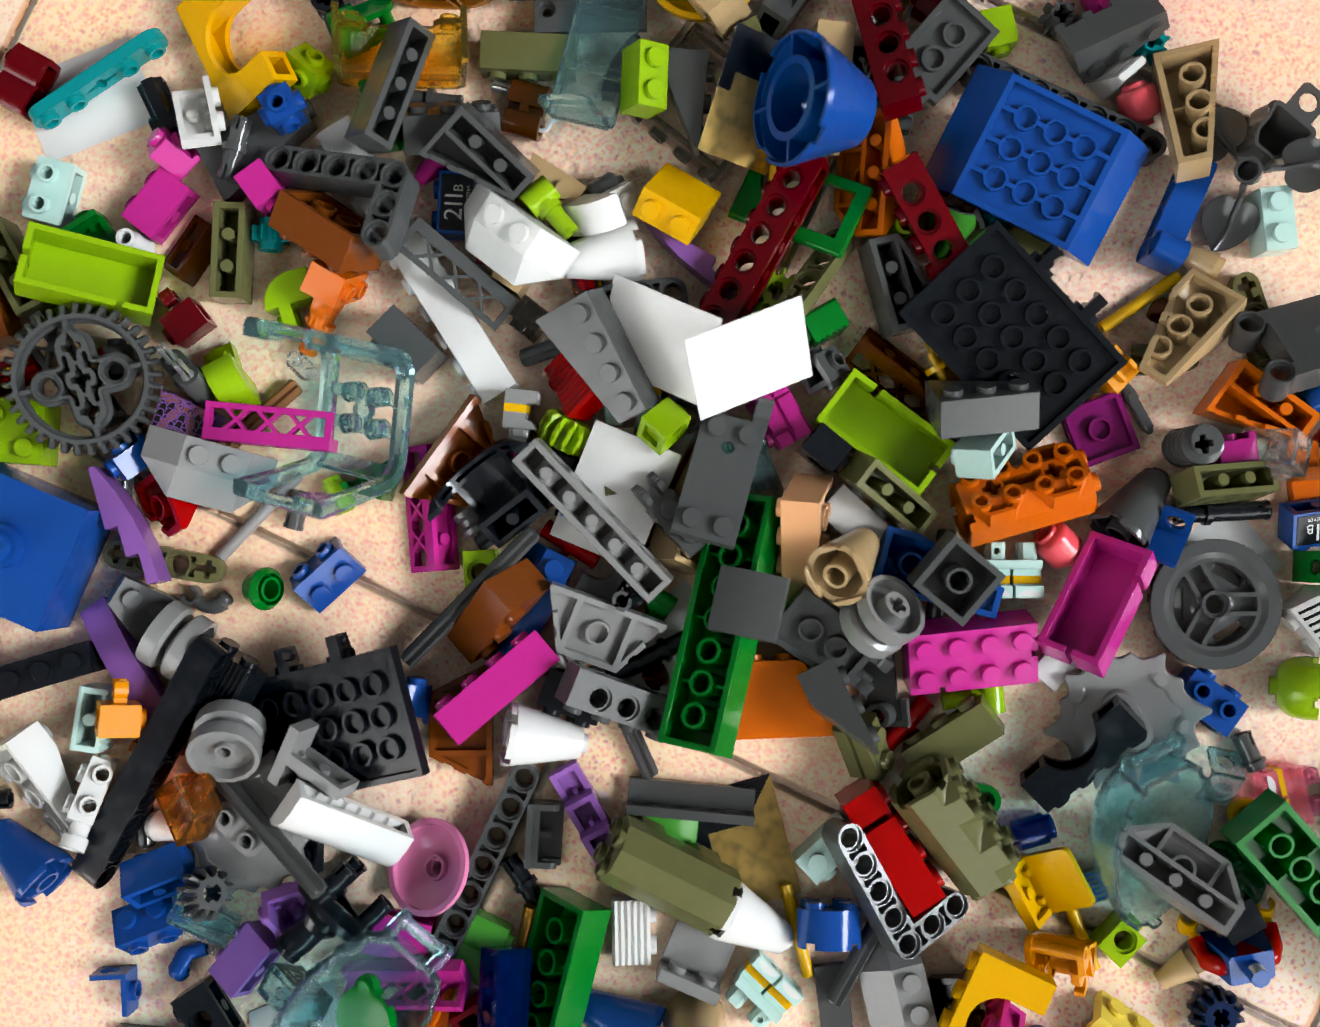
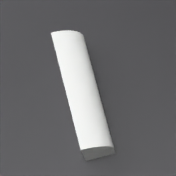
M296 779L270 818V823L275 827L386 867L395 865L414 841L407 820L347 797L334 800L325 796L315 785L300 779Z

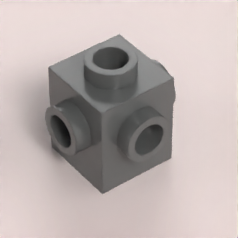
M835 344L824 350L819 345L809 351L813 376L801 380V383L809 396L823 388L828 393L843 383L841 377L851 370L846 363L845 357L838 351Z

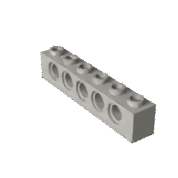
M534 438L512 460L524 475L648 604L672 582L674 576L542 438Z

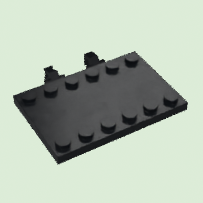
M994 220L897 313L961 381H1009L1019 378L1030 381L1040 391L1039 429L1014 432L1015 438L1029 451L1124 367L1128 361L1095 327V324L1099 321L1096 314L1108 304L1105 298L1099 292H1094L1093 298L1088 302H1082V304L1077 300L1072 302L1051 279L1054 274L1049 269L1054 266L1055 259L1059 256H1064L1062 251L1056 245H1051L1042 254L1034 251L1029 255L998 220Z
M338 633L325 637L329 657H326L327 662L304 668L303 663L299 664L300 658L295 646L273 651L277 665L275 667V675L264 679L265 683L262 684V688L252 704L253 707L262 713L267 723V734L262 746L261 757L272 749L276 751L277 757L289 726L311 718L319 724V727L310 747L358 779L360 782L356 790L421 777L430 773L397 644L355 655L356 652L350 644L347 633ZM297 776V778H296V779H300V780H302V781H305V782H307V783H310L309 781L303 780V779H301V778L298 777V776Z

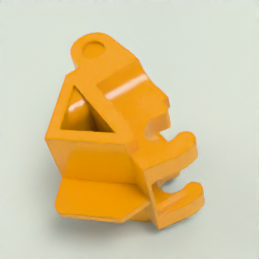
M1038 930L1031 935L1027 934L1024 941L1026 964L1052 977L1055 976L1056 972L1070 975L1072 985L1075 986L1074 996L1085 997L1089 976L1094 977L1097 941L1074 937L1073 934L1064 935Z

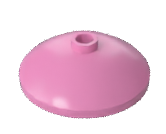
M423 818L410 824L414 841L403 857L395 865L388 867V881L394 899L403 910L415 916L431 917L445 912L461 895L468 877L469 854L462 834L454 825L443 819Z

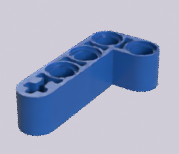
M1212 161L1209 177L1176 183L1173 172L1137 254L1136 263L1163 275H1167L1181 267L1192 245L1186 238L1218 165L1216 162Z

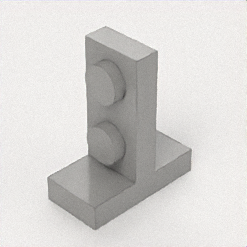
M309 718L290 725L267 780L277 787L296 779L298 776L303 780L309 781L319 788L325 796L334 800L355 792L360 781L310 747L319 724Z

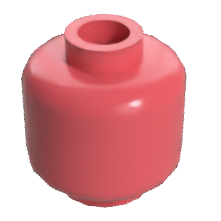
M1145 78L1120 87L1121 92L1115 97L1118 113L1145 126L1153 124V117L1161 112L1156 85L1153 82H1146Z
M1063 522L1039 528L1034 536L1037 554L1052 568L1061 569L1066 566H1073L1082 549V539Z

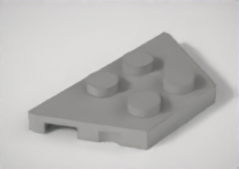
M551 580L549 584L556 652L617 673L628 663L632 656L638 655L647 647L646 644L659 632L662 634L668 626L666 621L633 609L618 611L615 608L619 604L613 605L608 600Z

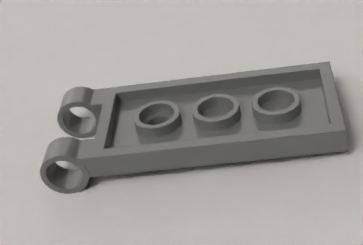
M759 397L751 422L723 413L701 421L670 529L671 533L733 551L775 400ZM730 443L734 451L729 454L725 453L722 450V445Z

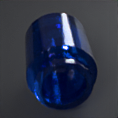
M1037 812L1010 820L1009 828L1016 840L1012 844L1017 846L1019 851L1049 844L1051 839L1057 838L1056 826L1049 813L1042 814Z

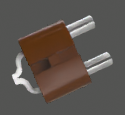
M513 79L511 84L496 80L492 82V91L508 95L507 108L505 107L503 115H500L502 133L539 142L543 133L548 132L553 123H559L561 114L556 112V103L552 99L551 87L519 79ZM551 103V112L552 115L556 118H553L550 121H548V124L545 127L546 121L544 119L546 113H548Z

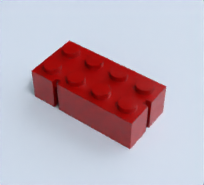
M866 777L863 779L859 778L834 794L850 821L863 830L892 886L913 918L946 897L941 889V886L945 884L944 880L928 859L923 861L927 857L926 852L911 832L909 834L905 833L910 829L908 824L894 806L889 808L887 804L891 802V798L879 782L867 780Z

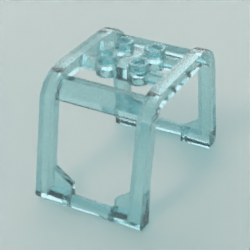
M246 317L243 326V335L268 341H282V339L303 342L305 343V349L319 351L321 353L318 411L335 413L334 430L335 426H338L345 434L361 433L369 440L390 439V450L387 465L339 452L336 454L311 451L306 458L268 471L234 478V495L295 512L296 514L325 520L392 491L398 485L405 472L408 457L415 380L411 357L404 350L315 329L279 323L274 320ZM339 357L394 368L396 370L395 393L393 394L392 390L388 387L369 388L362 381L338 382ZM337 394L342 395L346 402H355L352 413H336ZM393 407L392 426L384 418L373 419L375 408ZM317 418L316 437H324L325 419ZM321 468L370 480L333 494L305 492L294 495V498L268 491L317 472Z

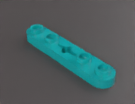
M151 28L141 32L35 103L29 109L28 116L37 128H45L46 130L56 128L61 124L63 118L72 112L83 110L90 100L123 78L135 75L142 65L150 60L162 57L168 45L166 37L158 28Z

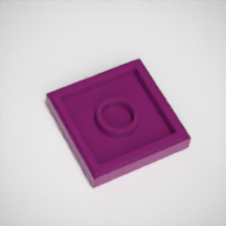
M1120 392L1118 394L1107 393L1083 402L1061 422L1068 443L1073 446L1074 450H1084L1088 467L1141 448Z

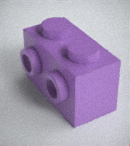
M260 920L246 921L237 928L235 937L230 944L216 954V961L208 969V972L231 999L250 994L281 956L276 949L278 945L275 943L276 938L273 932L267 926L262 925Z

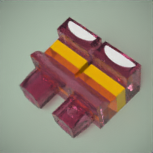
M1284 762L1267 765L1266 768L1252 773L1257 796L1269 788L1286 800L1306 824H1314L1313 817L1320 815V795H1308L1306 786L1319 783L1320 778L1316 767Z

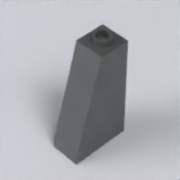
M305 99L308 107L304 111L310 122L301 126L298 130L283 136L272 125L267 127L258 111L247 117L253 120L254 124L252 125L246 146L249 150L248 155L243 157L240 171L258 158L264 162L266 152L275 145L299 147L318 129L313 120L317 114L308 99ZM231 126L227 127L226 131H220L222 143L227 141ZM222 145L196 148L225 202H243L248 196L238 183H231V180L226 182L216 177L224 152L221 148Z

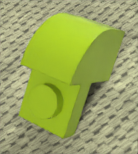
M306 266L278 275L268 286L264 298L266 312L273 316H281L277 318L280 332L283 336L286 335L287 338L294 342L301 341L305 334L298 309L311 305L313 301L312 296L300 290L309 269Z
M231 342L214 348L203 356L205 366L201 367L203 375L219 402L251 405L262 404L256 384L243 370L238 351ZM233 410L236 413V415H239L242 412L238 410Z

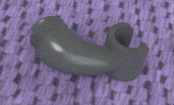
M197 585L189 586L196 594L194 600L189 599L185 594L180 595L183 603L187 605L192 604L198 610L208 614L222 613L228 610V606L233 603V597L226 591L219 592L216 597L211 599H204L203 590Z

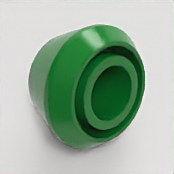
M263 567L250 573L242 583L243 597L259 610L267 611L273 609L280 602L284 594L282 577L275 569L270 567Z

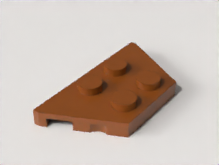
M470 394L400 489L399 494L405 497L431 501L441 486L459 468L482 450L495 443L489 421L483 417L479 407L481 402L476 395ZM457 492L447 502L448 504L463 507L469 505Z
M484 664L432 691L429 714V757L441 763H447L453 769L483 781V784L487 786H493L494 716L459 746L452 741L432 717L438 712L435 705L449 693L454 698L464 690L460 684L475 672L480 676L489 669Z

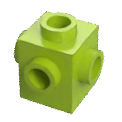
M307 42L286 51V56L298 78V81L291 86L295 90L299 89L301 94L308 100L320 93L325 94L333 84L332 75L336 65L326 58L322 52L316 50Z

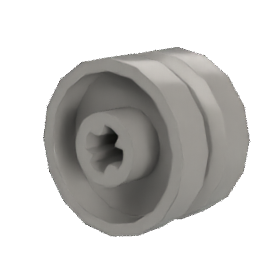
M881 574L870 580L867 592L858 602L840 607L839 620L842 631L849 643L860 653L873 659H884L920 635L925 624V614L917 595L904 581L891 575Z
M174 600L149 625L138 644L135 657L150 668L160 665L161 675L171 680L187 649L196 638L201 635H207L214 639L218 628L217 623L204 615L193 618L194 612L191 607L180 600Z
M219 699L207 703L198 710L191 731L192 734L185 752L187 763L197 774L204 778L211 774L217 782H237L247 779L256 772L261 760L262 746L267 734L265 717L257 708L249 703L235 699Z

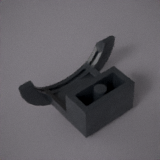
M522 437L501 439L471 458L434 495L429 504L428 520L431 521L442 513L446 503L457 492L478 514L477 527L499 549L547 513V497L512 462L514 457L509 453L514 452L517 455L529 445L528 440Z

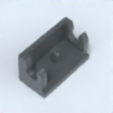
M529 800L527 804L524 869H556V865H561L564 803L562 800Z

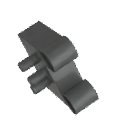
M1320 295L1258 312L1243 311L1236 316L1228 337L1229 347L1238 353L1244 354L1254 351L1260 342L1272 360L1266 365L1258 385L1259 395L1265 400L1280 402L1289 394L1320 386Z

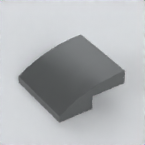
M721 565L707 629L714 632L741 636L750 640L777 644L791 580L763 572Z

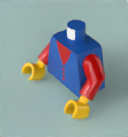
M1268 897L1269 909L1261 908L1258 904V899H1255V905L1267 927L1234 946L1223 938H1216L1211 930L1197 933L1196 929L1199 923L1188 917L1190 923L1188 924L1184 921L1182 915H1179L1176 924L1177 930L1189 937L1187 942L1203 970L1218 975L1231 986L1252 983L1257 988H1263L1270 983L1271 979L1276 975L1275 966L1280 963L1283 952V944L1277 922L1272 920L1275 902L1271 897Z

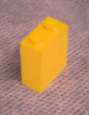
M667 162L643 187L632 215L688 246L709 220L722 193Z

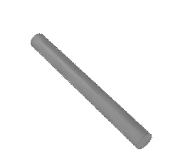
M293 471L214 555L226 561L293 491L303 478ZM210 561L209 566H210L212 569L216 570V567H213L212 564H211L212 561Z

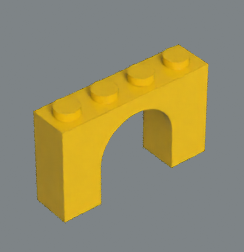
M183 0L176 7V10L213 86L218 87L220 100L230 121L233 120L234 114L239 115V118H241V116L248 117L257 112V109L262 107L257 95L263 93L267 86L286 81L291 87L298 81L283 51L260 50L243 68L235 61L230 46L231 25L236 15L251 0Z
M979 942L976 951L972 949L966 958L964 967L967 971L963 980L957 979L951 993V997L954 999L949 1009H943L938 1026L966 1027L971 1011L978 1004L995 998L1012 1001L1044 1016L1057 985L1051 975Z

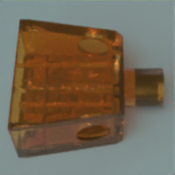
M191 771L176 775L154 793L177 847L207 839L221 812L222 805L214 789L216 780L209 773H201L199 775Z

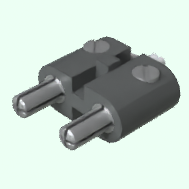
M165 342L159 343L162 348L158 344L156 345V350L162 356L161 366L175 381L173 384L180 392L184 391L197 405L205 407L206 400L215 401L216 396L209 387L202 369L197 364L194 365L180 350L170 349Z

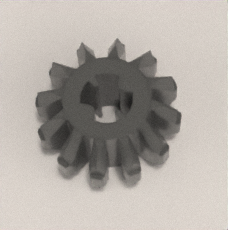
M211 865L203 868V866L195 867L192 874L182 876L185 886H178L175 889L177 892L182 893V898L176 902L178 906H185L182 915L185 917L192 916L194 922H203L205 919L207 921H214L218 918V913L227 912L228 909L225 901L234 899L231 894H228V889L234 884L232 882H225L228 873L217 871V867Z

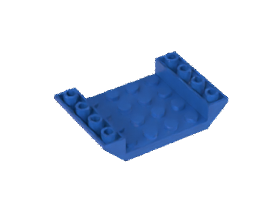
M978 64L926 165V169L941 195L945 197L951 195L1050 245H1056L1064 256L1089 267L1150 149L1130 130L1013 72Z

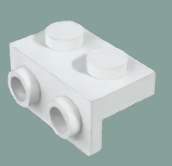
M208 75L202 76L204 88L171 92L182 149L222 145L220 131H226L223 111L216 112L215 107L221 106L218 87H211Z

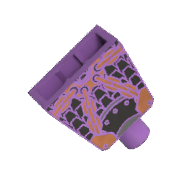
M162 390L160 393L162 402L157 403L156 409L158 413L154 414L152 425L201 438L205 407L199 406L175 392ZM214 412L213 427H222L227 418Z

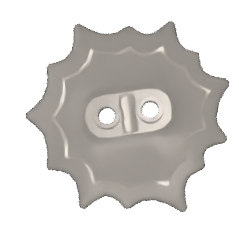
M1132 652L1114 657L1104 678L1084 670L1077 674H1067L1064 676L1069 691L1065 697L1059 700L1060 716L1057 721L1045 728L1043 733L1064 742L1069 748L1071 759L1081 756L1091 747L1096 735L1092 714L1116 694L1144 721L1147 729L1144 740L1137 747L1126 749L1120 754L1119 760L1108 769L1103 768L1095 774L1093 780L1095 789H1099L1113 779L1127 782L1134 790H1138L1149 780L1158 777L1179 782L1181 780L1182 760L1188 752L1199 747L1200 742L1194 731L1196 723L1210 715L1213 710L1193 700L1186 693L1182 678L1168 673L1165 665L1166 654L1164 652L1146 658L1138 657ZM1177 742L1184 750L1168 763L1158 766L1135 780L1124 778L1127 768L1145 759L1147 754L1153 750L1168 747Z
M274 749L261 757L255 773L247 779L238 781L269 818L272 817L294 784L289 781L276 787L267 780L276 759V751ZM214 787L217 793L216 798L218 796L222 807L207 836H205L204 832L215 814L211 817L209 823L207 819L205 821L201 814L199 820L204 825L202 829L191 805V802L193 804L196 800L194 795L191 796V802L187 799L186 803L190 811L191 821L195 823V834L190 840L185 841L196 848L200 866L206 868L213 865L217 867V871L228 873L225 882H232L234 884L228 889V894L232 895L238 889H244L251 893H256L259 887H265L270 890L280 886L284 878L291 875L216 787ZM279 828L312 866L306 858L303 849L310 839Z

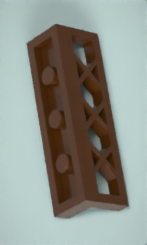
M869 327L845 358L851 371L856 368L875 382L878 386L873 392L877 394L884 389L929 423L925 417V380L938 379L933 375L927 377L923 367L886 339L882 340L881 335ZM859 352L869 360L871 369H860L851 361ZM879 375H889L893 378L896 388H885L879 381ZM904 395H915L920 399L921 407H910L904 401Z

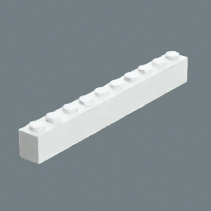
M348 115L316 135L321 143V146L317 148L318 150L375 157L374 154L370 155L344 138L351 121ZM354 196L355 198L350 202L356 212L363 217L367 214L372 198ZM411 216L407 230L415 222L413 216ZM415 231L404 244V247L414 255L428 254L427 241ZM431 246V252H432V254H433V253H435V251L433 250V248H432V246ZM401 252L394 259L388 261L393 270L399 268L405 278L401 280V283L410 297L416 294L421 302V305L417 308L427 323L433 321L438 329L434 336L444 350L449 347L455 356L451 363L460 376L466 374L472 383L467 387L471 394L476 395L485 405L490 406L505 396V388L517 389L520 387L472 311ZM432 257L433 271L439 276H449L440 259ZM418 258L429 267L428 258ZM446 279L445 281L454 288V281Z

